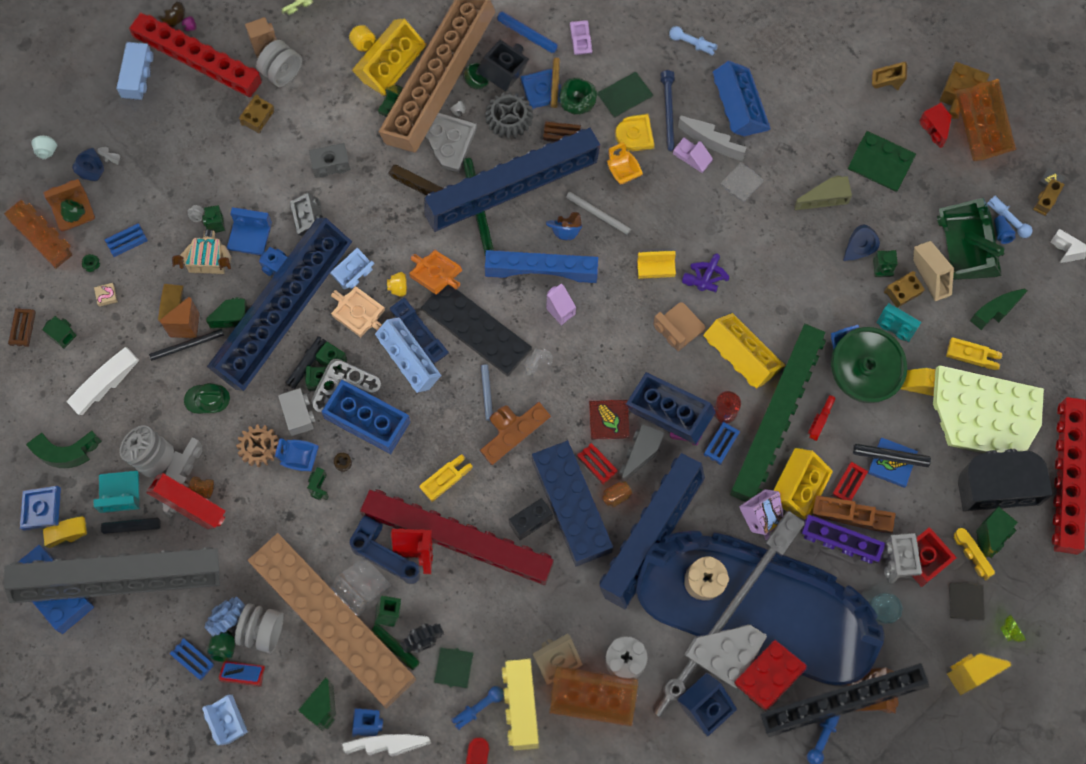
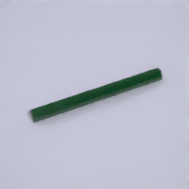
M472 158L463 159L466 178L476 176ZM483 211L475 216L486 256V250L494 251L486 214Z

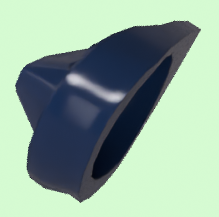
M94 148L80 153L72 165L74 173L82 180L97 181L104 171L103 163Z
M865 224L858 226L850 236L843 261L863 258L876 252L880 246V240L875 230Z

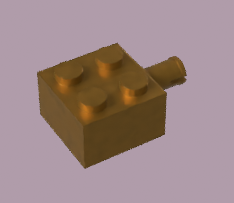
M955 62L939 100L951 105L949 113L952 119H958L961 110L974 113L987 83L989 73Z

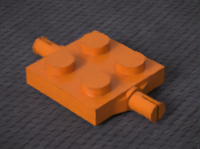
M436 250L424 258L419 257L417 254L412 255L411 261L417 264L409 273L413 280L436 295L447 285L452 286L454 289L460 287V282L454 279L462 272L460 265Z

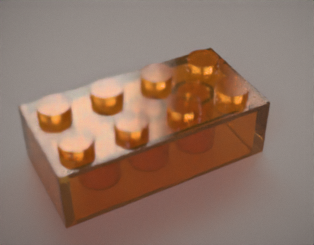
M999 78L957 90L956 95L973 161L985 160L1016 150Z
M557 666L549 713L632 726L638 679L621 678L615 675Z

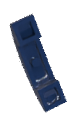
M405 297L389 308L395 318L399 317L433 364L449 354L439 339L435 338L418 317L416 311Z

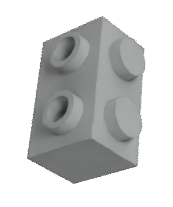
M301 388L278 395L291 436L314 429L312 423L316 421L313 412L308 411L307 405L310 404L307 393L303 394Z

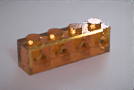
M20 200L7 210L4 215L37 251L57 269L73 255L69 250L71 248L70 244L65 239L60 240L58 238L59 233L53 227L48 228L46 225L48 222L42 215L37 216L35 214L36 210L30 203L26 205Z

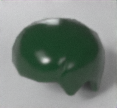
M477 62L469 64L464 71L465 82L475 90L482 89L489 84V80L477 73L480 65Z

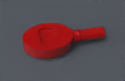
M829 395L821 413L816 414L808 431L810 439L817 441L836 400L834 396Z

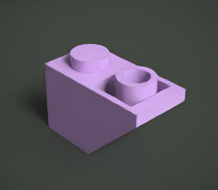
M562 283L557 287H552L547 293V310L560 325L576 314V306Z

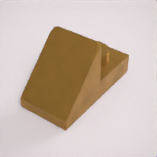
M907 62L873 70L872 86L876 89L892 85L898 91L907 79Z

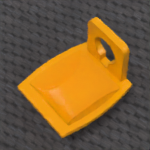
M624 142L609 148L607 164L612 175L620 185L643 175L637 160L629 151H626V144ZM617 149H621L619 155L613 154Z

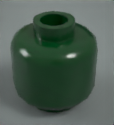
M227 630L225 632L221 631L218 635H211L207 648L211 659L217 662H225L232 658L236 647L235 637Z

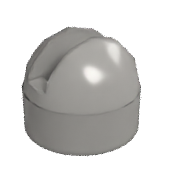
M459 101L450 110L454 115L461 116L459 111L464 114L465 106L462 101Z

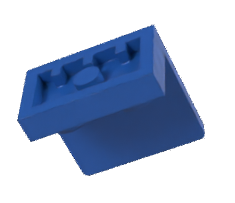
M232 207L230 215L234 223L227 245L228 250L261 255L265 251L272 225L269 214Z

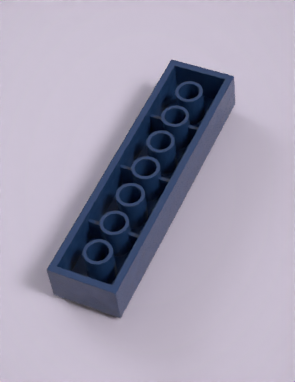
M683 453L673 460L670 472L663 476L659 490H655L652 494L651 503L643 509L638 524L635 523L633 525L629 539L622 543L620 547L621 552L618 557L612 559L610 570L600 579L599 587L606 600L626 610L637 592V581L649 549L654 543L658 544L662 542L665 536L672 534L703 483L705 475L701 462Z

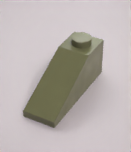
M848 176L829 178L799 197L794 209L803 210L849 204L852 193Z

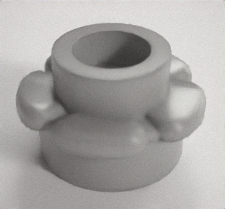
M193 205L187 210L188 216L193 222L203 220L202 215H204L205 211L202 207Z

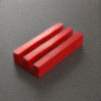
M592 443L577 455V458L603 485L618 472ZM590 450L605 464L611 473L589 452ZM585 455L606 475L605 478L586 460Z
M851 462L831 496L852 501L868 471ZM852 468L855 469L845 489L840 494L838 491ZM859 472L862 473L849 498L845 497Z

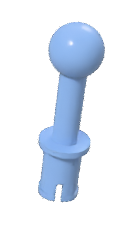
M678 26L671 28L669 32L672 40L677 41L681 39L696 46L695 49L697 51L702 50L710 55H714L715 52L713 50L716 51L717 44L704 40V37L697 39L685 34Z
M996 195L987 202V205L999 214L998 216H1005L1017 228V233L1021 238L1031 236L1032 227L1029 224H1022L1008 211L1009 205L1006 206Z

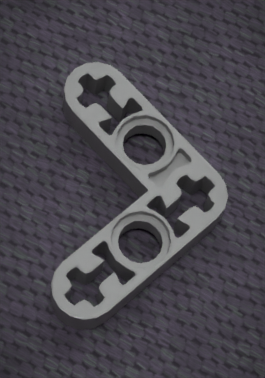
M333 359L328 364L311 399V405L317 412H322L341 380L371 393L379 390L381 382L376 375L343 360ZM340 364V367L346 370L345 374L339 370L335 373L333 366ZM358 371L359 378L354 381L350 380V373ZM365 378L368 381L374 379L376 384L374 386L371 385L369 388V385L363 379ZM333 381L334 387L331 390H325V382ZM322 391L329 395V397L325 395L323 398L325 404L318 407L316 401L322 399L323 395L320 393Z

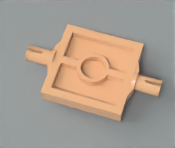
M356 286L345 296L341 295L337 290L331 294V297L339 302L336 309L331 313L332 317L360 338L368 329L373 327L378 331L382 326L377 320L385 311V308Z

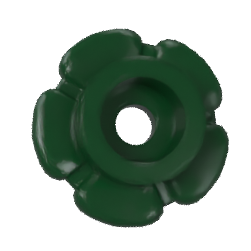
M87 254L83 257L82 268L86 269L87 272H93L100 267L97 256Z

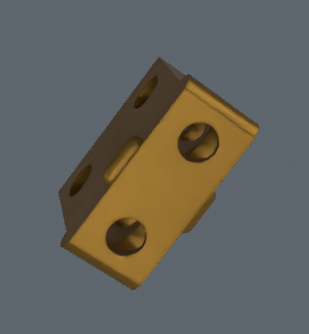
M255 95L239 117L241 126L245 125L260 133L275 112L274 106L259 98V95Z
M1052 178L1044 191L1038 196L1039 200L1033 210L1046 216L1057 201V197L1065 184Z
M915 271L888 285L884 290V293L890 297L897 308L925 291V288L916 277Z

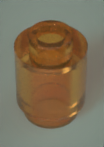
M623 481L604 490L602 499L607 506L614 508L628 500L629 496L633 493L627 482Z

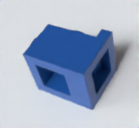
M355 709L352 737H356V735L377 736L378 731H382L383 718H379L380 710Z

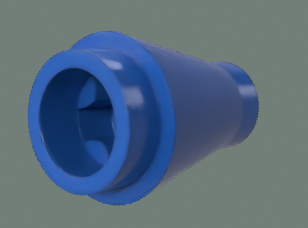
M1005 216L996 217L994 222L997 240L1002 244L1011 243L1015 239L1016 232L1007 222Z

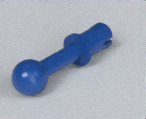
M499 686L491 687L488 696L471 708L467 705L464 711L451 719L453 724L457 723L454 726L460 730L470 721L476 720V714L489 704L503 700L504 690Z
M840 716L824 720V723L820 724L823 730L815 749H811L807 754V760L810 764H821L823 762V749L830 733L836 732L835 727Z

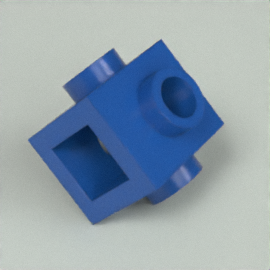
M269 247L260 256L261 270L268 276H274L287 259L286 254L280 249L275 250Z

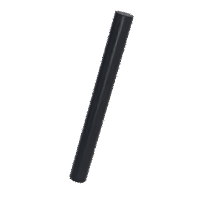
M222 329L150 353V359L153 361L222 337L224 332Z

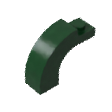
M90 431L73 445L58 447L53 445L41 432L26 445L35 456L49 466L73 468L89 461L90 458L86 453L95 450L102 441L93 431Z

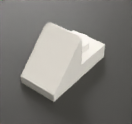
M1061 229L1057 231L1050 241L1056 248L1066 251L1060 263L1085 259L1086 244Z

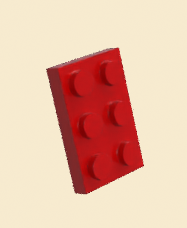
M774 640L735 681V686L767 711L806 670L807 665Z

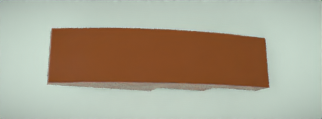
M817 495L813 515L893 534L896 513L876 510V507L858 505L854 501Z

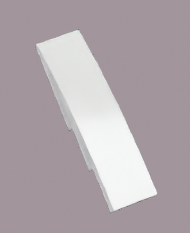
M128 347L123 348L90 376L66 402L78 415H83L94 401L99 402L110 388H116L137 364L139 359Z
M382 735L362 738L342 745L346 754L366 748V752L370 756L388 749L389 755L393 757L431 744L429 737Z

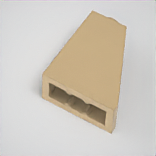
M931 241L915 246L914 262L933 299L937 301L951 296L953 290V266Z

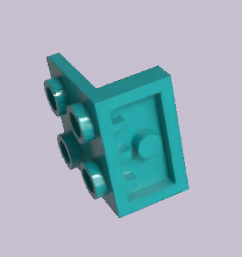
M888 303L876 323L883 330L894 333L900 340L910 342L921 321Z
M128 471L100 474L99 499H94V508L99 513L140 509L139 472Z

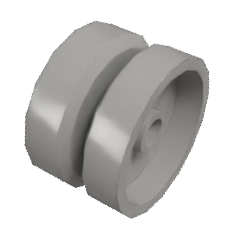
M275 40L263 49L257 60L256 68L259 73L267 77L274 85L282 87L297 75L302 65V57L296 51L290 49L282 40Z

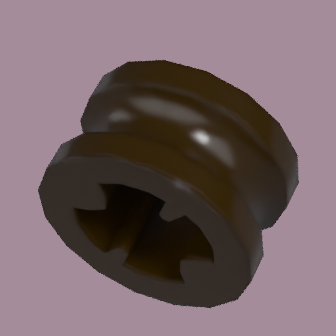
M341 452L334 457L333 462L338 471L345 472L351 468L352 461L347 453ZM341 458H343V460H348V461H345V462H346V465H345V466H343L342 464H339V465H338V463H340L339 460H340Z

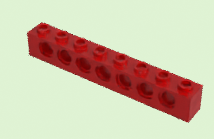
M140 12L129 27L133 38L148 44V46L249 98L252 97L262 83L260 73L255 68H249L241 61L231 59L226 53H220L212 46L200 43L195 37H188L181 30H175L167 23L157 21L152 15Z
M1066 397L1058 404L1057 414H1060V419L1056 427L1059 439L1056 442L1058 458L1055 461L1057 476L1054 480V487L1057 488L1053 500L1056 514H1054L1052 521L1055 526L1052 544L1056 552L1078 555L1085 550L1086 400ZM1069 417L1074 418L1076 423L1072 422ZM1068 435H1072L1075 441H1072ZM1067 453L1072 454L1074 459L1069 458ZM1067 471L1073 474V478L1067 475ZM1066 490L1071 491L1073 497H1070L1066 493ZM1065 508L1071 511L1072 516L1066 513ZM1065 527L1071 531V535L1065 532Z

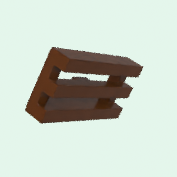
M545 121L543 140L557 142L565 135H573L581 130V125ZM548 133L558 134V135H562V136L548 135Z
M15 308L8 341L10 346L24 345L29 347L36 315L35 310ZM21 313H23L22 321L20 323L19 328L20 330L18 340H15Z

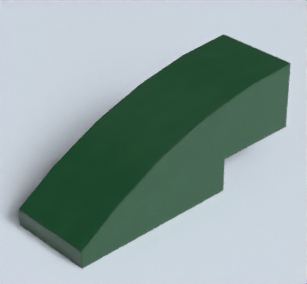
M1025 288L1014 290L991 300L973 315L970 322L981 331L993 318L999 323L1023 298L1028 290Z

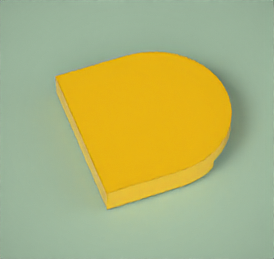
M648 114L626 117L616 127V140L618 144L624 142L626 150L654 149Z

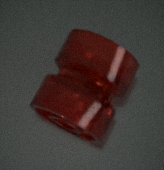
M725 391L717 397L714 406L716 411L714 416L719 422L731 423L737 418L741 407L739 396L734 392Z

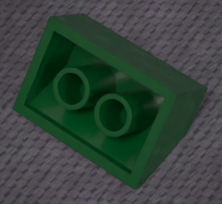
M866 131L848 166V170L897 192L914 161L916 153Z

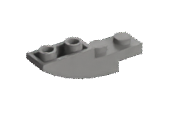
M192 437L183 454L175 451L166 472L167 476L189 489L190 482L186 475L188 476L193 469L192 464L196 458L200 457L203 450L199 440ZM163 503V511L169 517H172L177 511Z

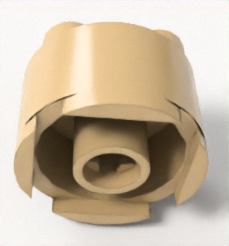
M704 557L696 560L688 567L685 573L684 584L687 592L692 597L700 600H711L725 590L729 577L725 566L713 557ZM704 576H708L709 580L704 582Z

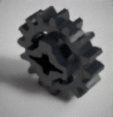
M426 623L409 631L408 638L403 639L400 644L404 653H410L411 651L420 653L435 646L437 639L444 635V631L440 624L429 625Z

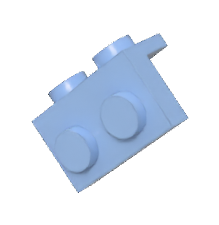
M356 248L330 274L344 290L349 287L352 289L359 283L358 278L364 275L365 277L373 270L371 266L374 262L369 261Z
M227 695L212 705L202 707L204 718L209 724L212 737L217 745L229 744L248 733L233 695Z

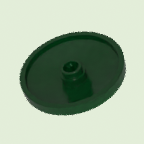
M861 327L850 331L838 341L832 353L831 369L837 385L847 396L862 403H879L894 396L901 389L907 375V359L903 348L892 335L879 328Z

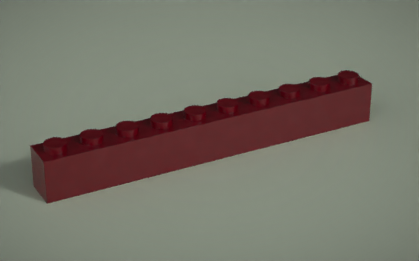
M369 489L360 509L362 516L366 515L377 522L395 529L432 530V543L544 586L554 565V559H551L552 556L547 553H535L528 546L522 545L520 547L514 545V542L510 539L503 538L501 540L489 531H485V533L480 532L473 525L467 524L465 526L459 524V521L455 518L448 517L446 519L434 510H430V512L425 511L418 504L412 503L410 505L404 503L402 498L397 496L391 498L386 496L385 492L378 489L375 491Z

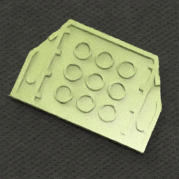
M939 365L935 370L933 406L939 413L940 425L945 432L948 446L980 453L990 450H997V453L1008 449L1027 451L1042 426L1044 389Z

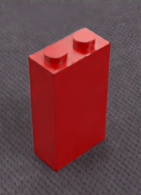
M164 473L157 475L146 491L148 495L206 529H213L216 526L220 527L225 519L223 515L226 510Z

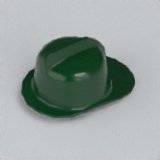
M213 383L193 386L184 396V405L187 410L197 414L221 412L226 409L230 402V395L227 389L222 385Z

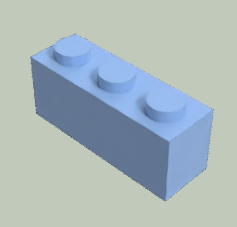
M126 43L117 84V91L121 98L142 100L143 94L146 93V80L150 76L149 65L153 61V52L148 44Z

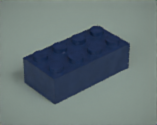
M647 372L626 403L631 413L695 445L716 413L710 402Z

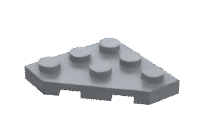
M441 113L437 114L425 137L443 169L457 173L460 172L463 159L466 157L477 130V124Z
M744 625L734 629L695 637L684 655L731 687L737 688L735 681L750 666L767 636L752 625Z

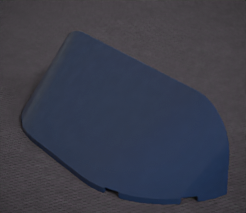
M684 531L667 535L663 538L662 542L654 543L646 555L637 581L639 602L651 617L663 624L695 636L708 635L768 550L720 533H713L712 537L703 536L701 531ZM775 553L721 630L752 625L767 636L755 658H758L776 640L807 665L806 670L801 674L802 676L829 685H847L865 677L873 667L884 643L883 627L878 625L876 621L877 613L859 592L850 585L846 586V588L836 582V576L822 569L784 555L780 556L778 553ZM704 557H713L725 566L729 577L725 590L711 600H700L692 597L687 592L684 584L685 573L688 567L696 560ZM704 576L703 581H708L709 577Z

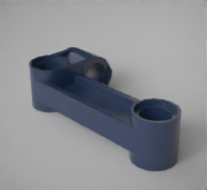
M365 515L350 538L352 552L404 580L407 584L416 583L420 578L418 565L375 542L374 540L379 536L383 525ZM363 541L364 545L357 548L354 546L356 542ZM410 569L416 571L413 576H407L405 573Z

